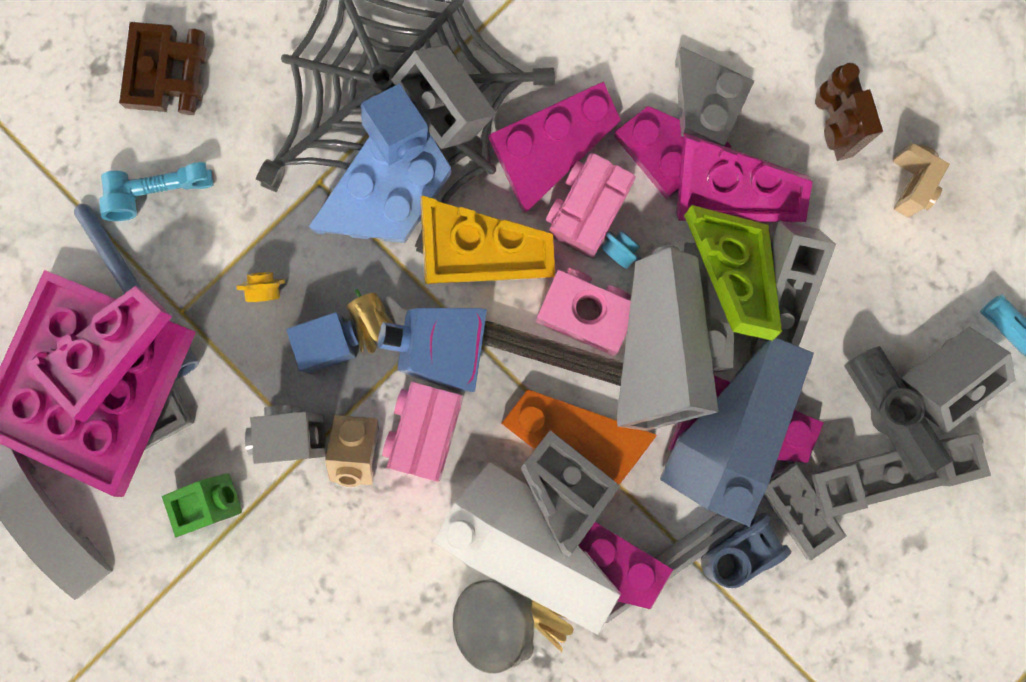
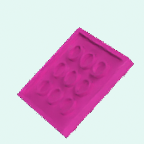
M44 270L0 365V444L113 497H124L196 331L168 321L86 422L73 419L25 365L37 356L41 358L47 357L58 349L56 342L69 333L76 336L91 325L93 316L116 299Z

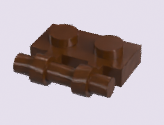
M130 22L119 103L125 109L167 112L169 96L179 97V113L195 115L196 103L198 100H201L203 86L199 83L201 65L206 63L207 49L203 47L205 33L198 29H188L186 43L176 42L177 31L172 25ZM174 60L184 61L182 79H171Z
M847 63L837 67L816 92V106L822 110L828 108L830 118L825 122L824 136L828 148L834 150L837 161L854 157L883 132L871 90H862L858 77L860 70L854 63Z

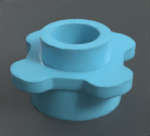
M621 230L617 235L611 231L606 233L608 239L601 248L619 265L628 269L634 261L642 259L636 253L640 245Z

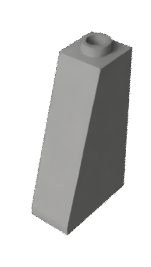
M675 246L659 247L653 251V255L635 262L617 411L618 427L643 431L719 412L698 257L680 251Z

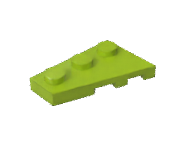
M691 205L684 217L732 332L773 341L782 332L769 225Z

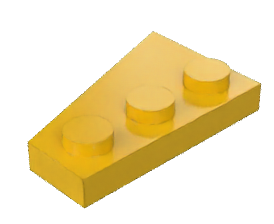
M423 195L420 197L425 284L555 277L553 234L504 219L500 220L479 214L467 208L455 207Z

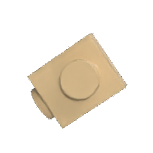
M910 143L898 152L893 160L895 164L913 173L912 178L894 210L906 217H910L923 209L929 210L936 203L942 193V188L938 185L950 163L939 158L938 153L934 149L925 145Z
M334 415L325 458L331 482H336L345 487L372 484L374 477L372 463L379 429L378 418Z

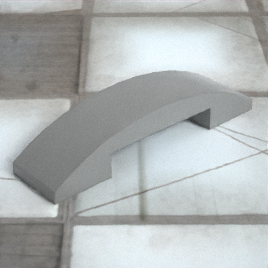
M979 433L940 440L953 462L916 481L896 450L811 474L823 518L828 519L866 509L870 504L935 487L954 486L991 476Z
M0 444V521L21 549L52 582L72 599L80 598L113 570L88 537H78L31 475L35 467L25 455Z

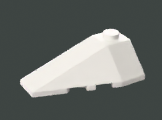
M489 462L455 501L433 543L468 566L597 635L600 633L621 596L620 591L587 552L582 551L579 546L568 557L561 552L528 483L493 462Z

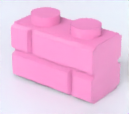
M594 153L589 154L585 164L577 161L566 181V184L572 187L565 201L559 198L555 200L546 218V221L552 224L549 233L553 234V239L572 247L574 250L590 258H594L629 193L636 176Z
M415 382L410 383L409 390L401 389L394 414L401 415L397 432L389 431L382 456L389 458L387 468L437 482L440 481L464 397Z

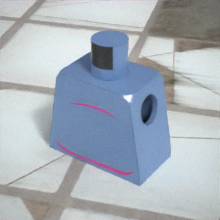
M415 308L407 310L404 326L386 322L382 323L378 336L379 349L400 352L398 371L454 391L475 392L487 309Z

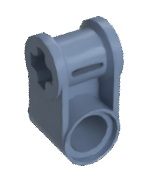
M766 512L754 516L750 527L743 525L742 529L736 531L732 536L703 555L701 568L709 580L726 588H738L761 572L784 561L792 551L788 545L781 544L769 525L771 518ZM730 554L734 561V568L728 576L721 577L717 571V563L722 556Z

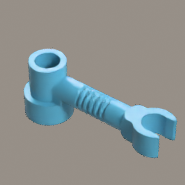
M198 162L179 168L176 172L129 180L128 174L123 171L105 172L101 175L103 196L99 199L101 218L107 221H126L137 216L135 200L137 196L179 188L189 190L214 186L212 170H206V163Z

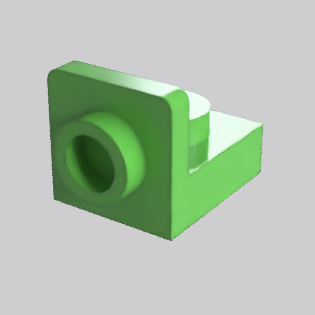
M228 473L197 481L162 496L175 538L242 513L236 489Z

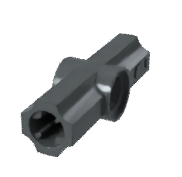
M880 346L860 354L844 365L871 409L873 426L879 432L888 436L915 481L953 462L924 416L925 405L922 398L916 392L906 388ZM890 404H895L903 410L905 415L904 421H899L893 417L890 412Z

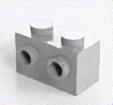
M447 45L414 51L391 79L395 86L401 84L428 125V132L441 150L472 140L497 114Z
M968 327L955 338L948 339L938 351L925 361L913 366L901 379L907 389L916 392L922 398L925 405L924 416L948 433L1015 381L1011 352L973 328Z
M292 405L264 407L265 416L250 417L251 428H246L245 446L248 455H253L254 464L326 457L323 414L302 412L301 407H292Z

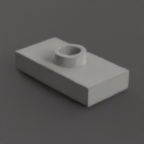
M790 462L771 476L764 497L806 559L813 560L847 536L835 517L823 518L815 488L797 462Z

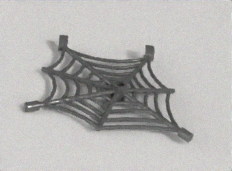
M321 0L318 13L306 37L292 55L283 54L281 56L283 63L291 65L296 92L295 115L290 133L274 161L266 159L263 162L255 179L261 182L260 185L277 193L285 173L284 166L314 164L347 170L351 164L339 160L296 157L307 148L337 146L360 151L364 144L337 139H318L332 128H358L366 131L362 122L342 120L351 113L361 114L360 106L362 102L394 87L395 84L391 80L414 51L420 50L423 46L425 49L432 48L429 39L436 32L442 45H447L452 51L442 28L446 21L449 24L455 41L467 59L481 73L468 74L475 84L483 83L479 87L481 93L493 83L512 82L499 94L493 103L492 108L495 112L505 97L523 82H533V85H554V67L533 68V72H523L503 59L483 40L473 27L462 5L464 0H435L450 3L442 13L407 7L386 0H366L403 13L436 18L426 30L393 26L367 19L358 15L352 0H339L336 22L326 44L314 60L300 58L299 56L313 39L324 16L328 0ZM346 8L354 28L345 47L331 65L321 63L333 46L341 28ZM456 10H458L467 30L479 46L497 63L512 73L491 74L473 56L460 36L453 18ZM363 24L389 32L419 37L410 47L387 45L368 37ZM358 36L364 49L359 63L353 70L338 67L349 53ZM372 46L387 52L403 54L389 67L379 63ZM367 59L372 68L369 74L361 72ZM299 67L313 70L317 91L316 113L309 135L290 149L297 135L302 115L303 92ZM320 72L332 75L335 99L332 117L319 126L323 114L324 89ZM340 77L350 79V90L347 105L339 110L342 95ZM380 80H388L384 85L377 84ZM357 81L371 85L355 98ZM492 119L482 130V156L471 148L470 141L455 145L460 152L447 161L450 167L466 156L480 167L460 178L444 194L440 202L447 204L457 190L475 176L485 171L489 174H495L496 167L490 163L488 135ZM422 230L415 244V247H417L416 251L423 254Z

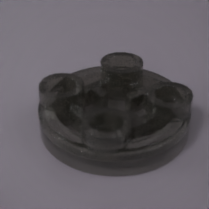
M494 579L477 581L465 588L457 599L453 611L454 637L464 658L472 666L486 673H500L528 660L534 651L532 599Z

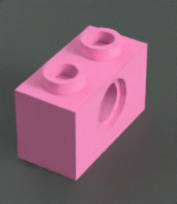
M569 268L567 273L558 270L539 311L536 323L615 356L619 352L627 333L631 294L610 285L604 290L590 284L592 278L575 269ZM585 299L594 301L599 307V317L590 321L582 319L576 310L577 303Z

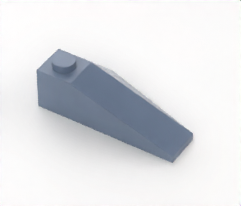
M777 337L773 341L766 340L735 374L732 382L717 397L719 412L699 417L689 429L686 428L677 438L660 480L707 510L750 527L770 482L814 353Z

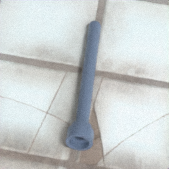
M86 204L77 205L74 209L75 217L123 293L125 294L134 286L141 288L90 206ZM190 347L175 380L187 375L199 365V361Z

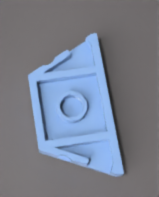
M429 132L427 133L426 147L417 157L407 162L399 160L390 166L369 136L309 225V228L317 234L334 233L350 235L352 238H380L389 242L406 243L421 220L420 197L423 195L435 199L451 175V167Z

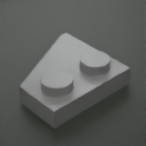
M681 47L675 60V67L679 68L680 85L677 92L678 104L682 108V115L680 117L681 136L683 137L684 133L725 146L754 84V80Z
M551 430L521 466V470L561 552L567 557L570 556L621 486Z

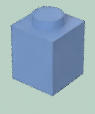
M401 84L361 103L362 125L389 166L399 160L403 162L410 161L424 150L427 144L428 125Z
M337 312L286 329L299 371L309 374L357 357L353 346L359 345L354 324L351 320L345 322L344 317Z

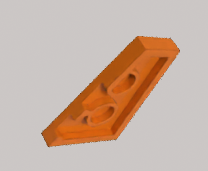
M529 389L501 423L534 450L551 430L619 485L657 436L648 431L618 427L617 420Z

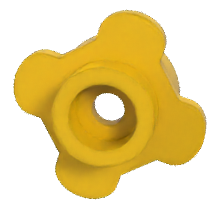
M259 272L247 274V281L236 285L237 290H244L246 302H262L279 299L280 284H285V279H274L273 272Z

